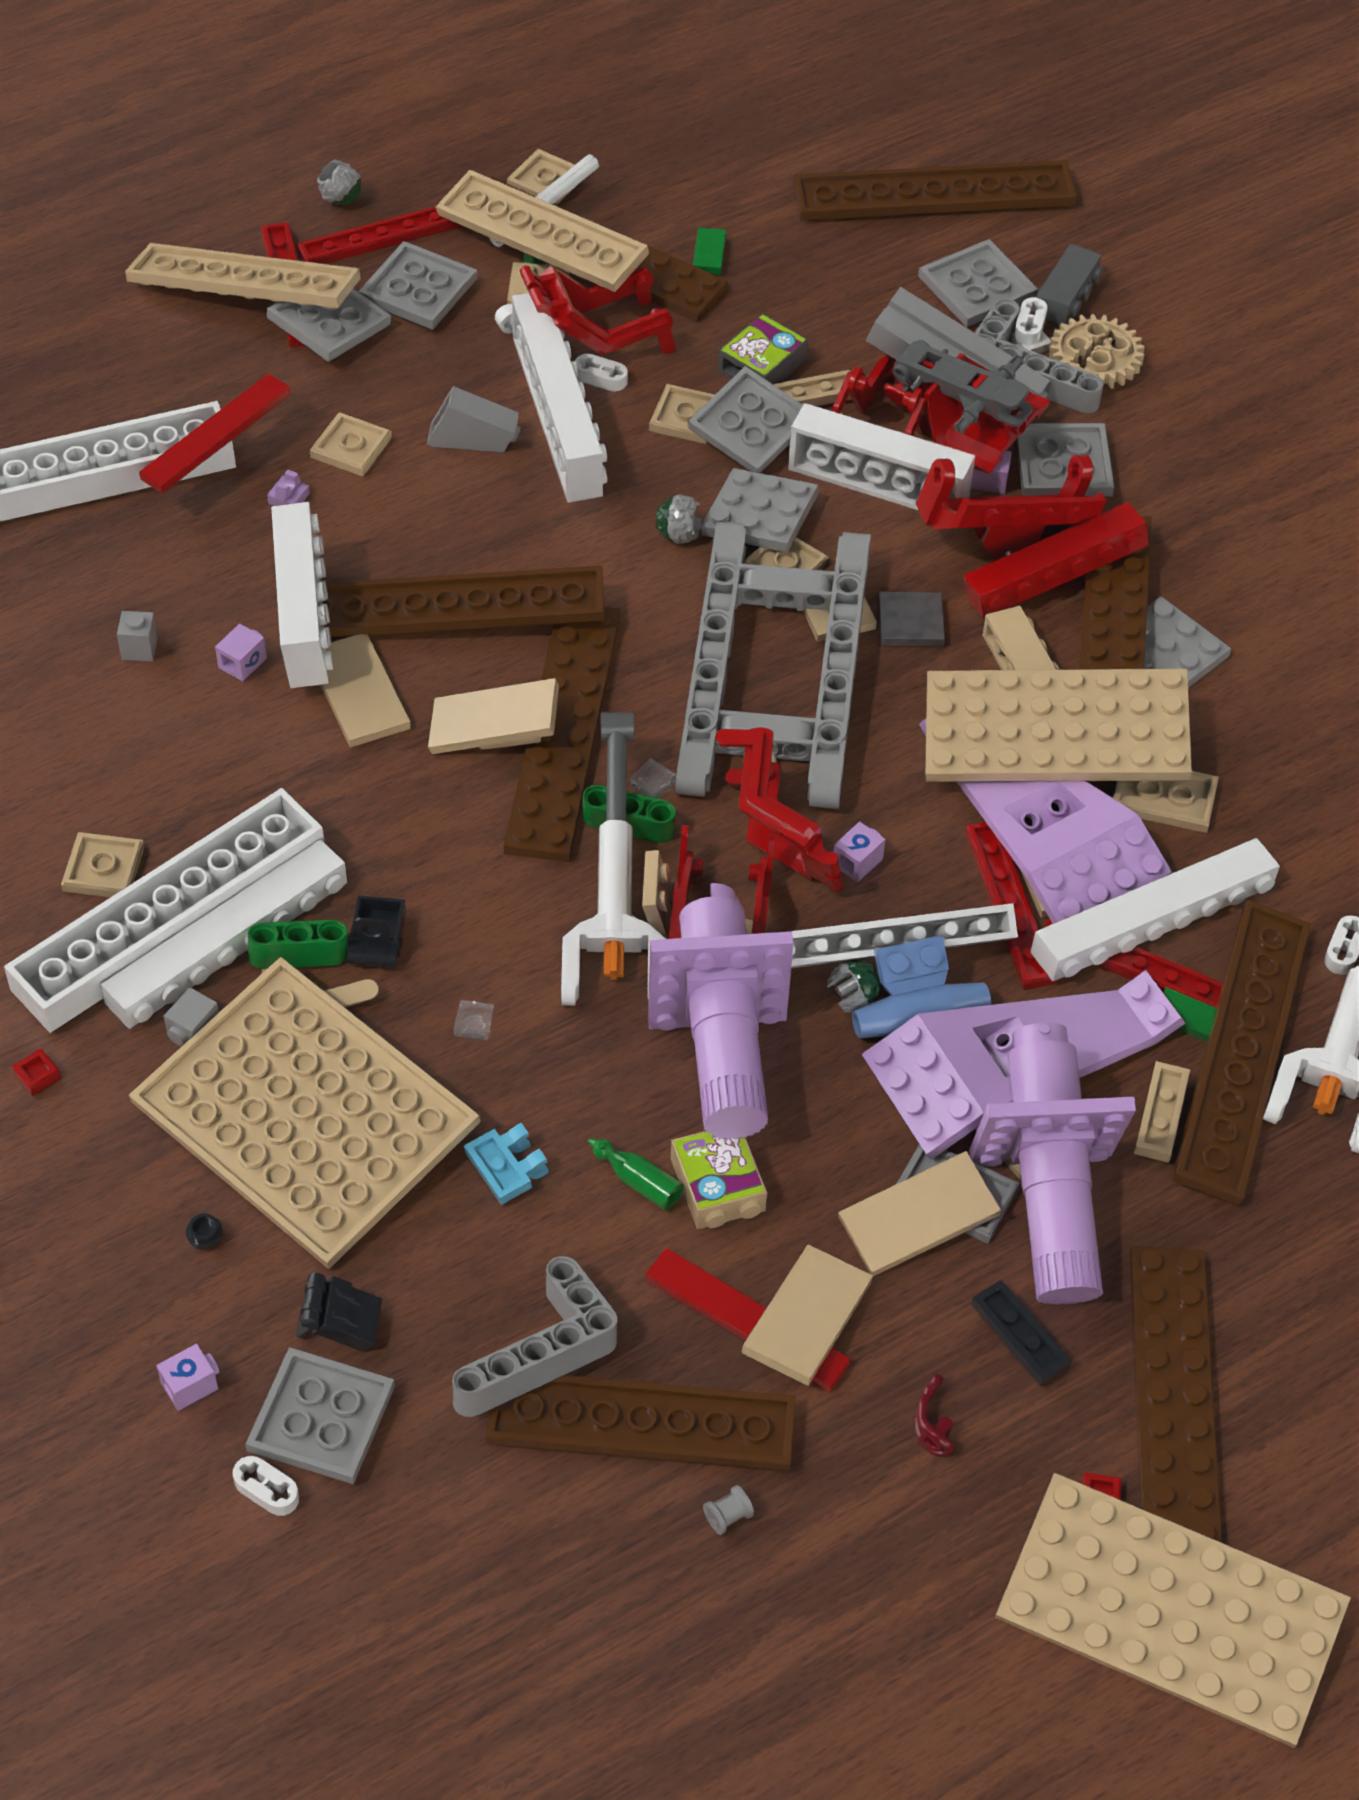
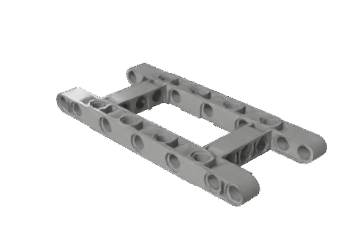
M717 522L677 767L675 793L677 795L705 797L706 791L710 792L715 753L744 756L745 747H722L717 744L715 736L719 730H749L763 727L773 731L772 752L776 759L810 762L807 783L809 784L807 796L809 807L839 809L871 534L843 532L842 537L839 536L835 571L744 564L747 546H744L747 530L745 529V524ZM741 604L764 605L766 608L771 609L772 606L797 608V611H803L806 608L828 611L829 618L816 718L720 710V706H723L727 681V659L731 655L735 609L738 606H741Z

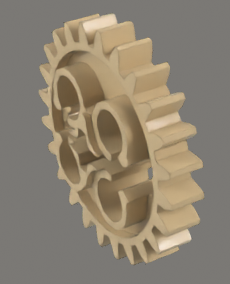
M1091 314L1089 320L1080 315L1078 322L1070 318L1068 325L1061 323L1060 330H1054V335L1050 341L1049 357L1082 369L1078 364L1080 355L1082 357L1081 365L1084 366L1086 364V367L1082 370L1098 375L1104 384L1114 389L1115 382L1123 386L1125 385V379L1132 381L1134 373L1139 374L1140 366L1143 364L1145 347L1141 345L1142 338L1135 337L1136 330L1127 331V323L1120 326L1117 325V318L1109 322L1106 315H1103L1101 320L1096 319L1094 314ZM1109 335L1113 336L1115 340L1114 348L1111 346L1112 338H1108Z

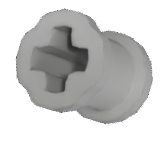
M738 1485L731 1488L730 1494L714 1503L708 1501L703 1505V1510L709 1524L719 1535L727 1531V1526L743 1517L749 1519L754 1513L750 1499Z

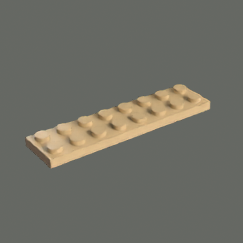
M469 170L436 206L438 215L614 292L618 290L649 254L646 244L472 170Z
M150 243L125 271L127 282H135L141 285H159L169 289H190L194 292H214L219 295H238L248 299L262 298L273 302H293L298 305H317L327 309L339 308L361 279L359 268Z

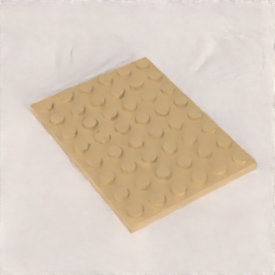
M282 957L276 960L128 1095L130 1101L328 1269L481 1122L479 1114Z

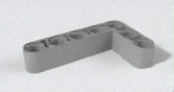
M1011 299L998 300L975 333L1012 357L1017 354V357L1021 356L1025 365L1048 378L1050 381L1044 390L1048 393L1046 399L1083 413L1097 411L1101 401L1103 380L1096 374L1009 343L1012 339V333L1015 332L1020 307L1017 302Z
M560 1256L550 1260L546 1266V1296L564 1321L458 1369L452 1378L453 1407L458 1414L465 1417L480 1415L614 1351L617 1345V1315L575 1260Z

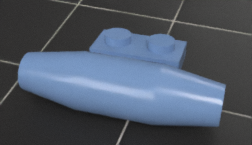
M943 935L874 949L880 983L890 996L853 1011L852 1024L858 1038L886 1037L919 1013L991 1005V996L984 982L945 984L949 965Z

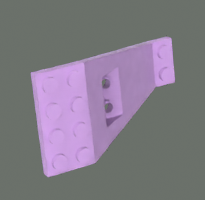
M924 719L919 726L926 736V719ZM956 781L1025 875L1052 924L1172 873L1139 815L1086 781ZM1051 803L1059 806V812L1052 809ZM1024 817L1030 818L1033 825L1028 826L1024 822Z
M1145 970L1119 990L919 1013L865 1051L862 1056L926 1155L932 1160L979 1126L987 1104L1013 1102L1008 1053L1014 1049L1013 1032L1016 1029L1029 1024L1046 1022L1064 1025L1067 1028L1068 1043L1076 1047L1079 1078L1157 1044L1184 1025L1185 1022ZM1009 1040L1005 1046H1001L1002 1043Z

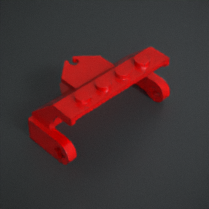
M1074 455L1070 458L1068 476L1059 495L948 498L955 482L954 463L951 459H936L928 472L916 501V506L925 526L931 525L933 530L974 528L977 537L982 539L983 547L999 560L1004 550L1009 549L1005 553L1008 556L1039 542L1045 527L1048 525L1080 524L1100 515L1107 500L1103 493H1096L1095 497H1084L1093 477V463L1088 455Z

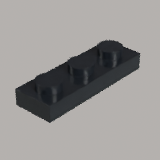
M999 1280L972 1298L971 1306L1040 1387L1070 1367L1071 1360L1002 1280Z

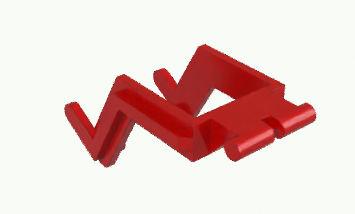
M526 265L520 268L519 272L537 312L550 316L556 327L600 355L607 354L655 334L657 335L661 351L664 354H669L675 350V343L670 329L673 326V317L668 309L655 308L649 315L610 330H606L581 314L634 293L639 304L646 305L652 300L650 287L653 285V276L647 267L633 271L616 292L600 285L588 289L553 265H550L540 276L534 273L530 266Z
M888 354L881 357L868 377L865 376L862 368L857 366L852 373L848 371L833 405L832 412L840 414L850 394L857 411L864 414L886 378L894 375L893 368L896 359ZM916 388L914 393L907 391L903 397L902 405L908 407V412L911 416L904 434L913 436L915 431L923 435L926 429L930 428L925 404L926 399L922 389Z
M763 727L749 730H719L715 736L718 745L722 747H745L743 769H730L727 771L725 778L728 785L741 787L738 808L739 811L749 816L747 843L767 855L769 833H776L774 859L811 882L814 878L830 887L834 893L841 892L843 890V881L838 855L835 852H828L824 849L820 826L778 801L781 767L779 764L771 762L774 741L773 731Z
M682 825L679 866L673 892L669 939L681 938L679 915L687 905L692 875L702 876L703 859H694V851H688L689 825ZM769 833L767 858L761 857L760 865L750 864L748 880L757 881L752 934L766 933L776 833Z

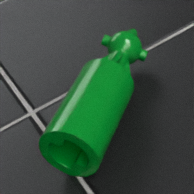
M590 1138L588 1140L589 1145L593 1149L594 1156L599 1160L608 1159L620 1181L664 1211L671 1209L680 1198L684 1185L638 1153L616 1151L613 1144L607 1139L597 1140Z

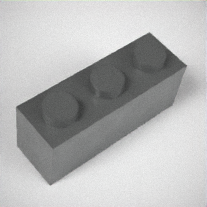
M1070 243L1036 297L1042 299L1047 304L1045 321L1060 326L1061 323L1068 324L1070 318L1077 317L1082 300H1088L1093 283L1097 284L1102 276L1103 267L1100 266L1102 254Z

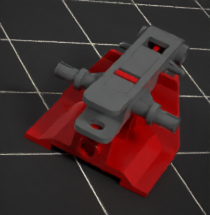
M924 340L912 342L894 363L893 374L895 383L898 385L893 386L886 383L883 387L885 395L892 399L896 405L903 406V397L907 391L914 393L916 388L922 389L926 399L925 404L933 442L975 455L974 468L990 475L1003 460L1002 455L1019 436L1024 434L1030 422L1034 418H1039L1051 404L1050 400L1029 392L1026 385L1013 380L1016 377L1015 372L1024 364L1023 358L1021 356L1017 357V354L1006 365H1002L998 370L990 371L968 358L965 354L959 353L956 357L947 354L948 349L939 351L930 347Z

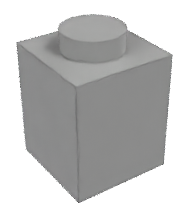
M122 611L117 631L122 660H154L158 640L154 612Z
M189 987L164 1015L169 1039L175 1044L183 1046L219 1013L217 1002Z

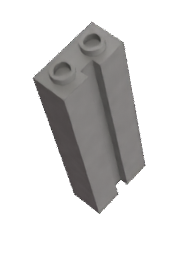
M902 287L898 289L888 306L876 319L866 338L867 342L896 360L912 342L924 340L930 347L939 351L948 349L947 354L956 357L959 353L965 354L968 358L990 371L998 370L1012 359V356ZM1021 365L1015 372L1016 377L1013 380L1026 385L1029 392L1047 398L1048 393L1044 390L1050 380L1027 365Z

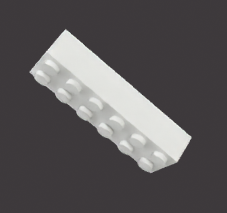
M806 403L802 406L791 426L788 470L918 510L916 501L932 463L936 459H951L954 463L956 475L954 486L948 498H970L975 455Z
M309 502L272 506L280 646L290 688L328 684V670H333L331 650L326 651V648H329L332 644L329 627H324V625L330 623L328 605L322 602L328 600L326 582L321 581V578L326 577L324 558H319V555L324 554L322 536H316V533H320L318 515L311 514Z

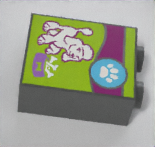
M762 313L719 349L718 372L732 379L746 366L771 384L782 383L807 361L808 339Z

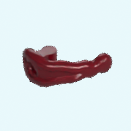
M934 1374L925 1387L916 1409L914 1425L915 1433L921 1446L934 1456L945 1457L954 1452V1443L948 1438L953 1422L948 1417H941L937 1425L933 1427L926 1416L928 1405L943 1382V1376L940 1374Z

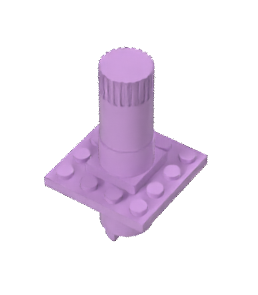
M711 883V897L695 900L686 905L680 912L681 938L650 940L648 1022L649 1030L660 1029L667 1031L674 1028L691 1027L692 1038L695 1043L704 1129L714 1137L739 1139L760 1132L768 1123L758 1040V1023L773 1024L778 1021H786L794 943L792 931L747 934L744 908L736 897L734 890L724 884Z
M1058 1023L1029 1024L1013 1032L1014 1049L1008 1053L1013 1102L987 1104L969 1149L972 1162L981 1163V1166L984 1167L998 1166L1008 1158H1012V1164H1020L1023 1194L1026 1199L1036 1299L1044 1304H1076L1096 1299L1103 1294L1091 1195L1092 1179L1089 1161H1103L1108 1159V1156H1112L1136 1112L1134 1097L1082 1099L1076 1047L1068 1043L1067 1028Z

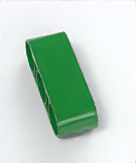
M602 785L590 786L583 793V820L588 826L599 829L600 825L606 822V786ZM626 791V822L633 828L632 837L655 843L670 841L675 835L676 809L674 805L666 800Z
M337 920L259 923L253 925L248 930V960L251 965L257 968L268 969L280 957L293 967L335 966L347 959L348 929L344 923Z

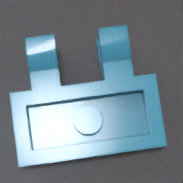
M522 1123L514 1126L501 1136L493 1129L464 1145L465 1153L501 1205L531 1189L532 1185L529 1178L538 1179L549 1173L545 1165L547 1159L540 1149L532 1152L520 1162L511 1153H520L531 1147L527 1139L529 1133Z

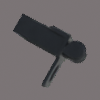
M358 895L351 933L348 936L347 964H356L360 967L364 965L378 966L382 969L386 967L396 968L397 957H400L403 943L401 936L406 915L405 900Z
M320 1273L309 1274L307 1283L304 1286L305 1297L299 1314L296 1336L303 1338L312 1331V1335H320L362 1352L374 1346L382 1298L354 1288L351 1282L336 1276L326 1279V1276Z

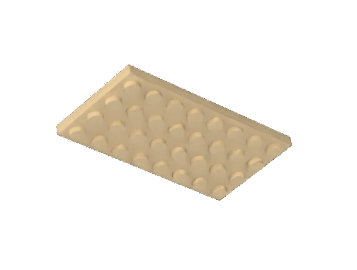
M1187 669L927 671L926 782L1191 780Z
M1054 1473L995 1618L1295 1748L1351 1597Z

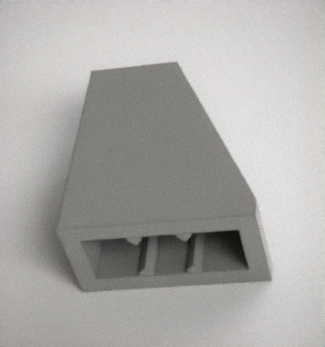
M453 386L431 422L427 445L442 448L504 452L509 443H515L520 432V426L517 425L519 412Z

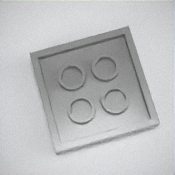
M990 239L919 268L918 277L966 327L983 321L993 305L1000 299H1011L1017 302L1018 305H1021L1027 298H1036L1038 294V288Z
M403 241L358 293L387 312L433 330L477 280V270Z
M352 289L339 308L327 309L323 306L298 305L297 303L280 301L267 308V318L328 362L391 324L390 314L354 289Z
M744 366L688 421V428L749 471L761 473L790 444L791 426L803 405Z
M1030 423L1024 434L1016 439L1022 496L1059 495L1068 476L1069 460L1074 455H1088L1093 463V477L1084 496H1095L1096 493H1103L1104 496H1113L1114 483L1105 423Z
M733 468L701 525V534L714 538L717 522L745 524V529H747L744 544L788 553L819 494L818 484Z
M1162 596L1147 606L1144 669H1187L1189 688L1230 656L1231 648Z
M289 1347L245 1444L246 1450L354 1485L395 1388V1381L392 1378Z

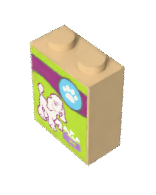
M704 1131L671 1140V1162L679 1182L684 1185L683 1194L697 1230L705 1227L716 1228L722 1226L727 1221L738 1218H753L766 1210L767 1191L746 1138L721 1139Z

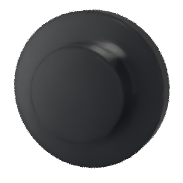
M206 1213L194 1216L186 1227L187 1240L197 1249L212 1248L220 1242L223 1236L220 1221Z

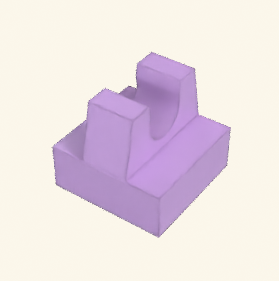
M287 470L285 476L283 475L267 494L268 503L274 506L303 503L310 494L309 485L301 482L298 473Z

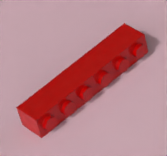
M1129 502L963 575L967 599L981 617L985 619L986 614L1008 609L1149 546L1146 522Z

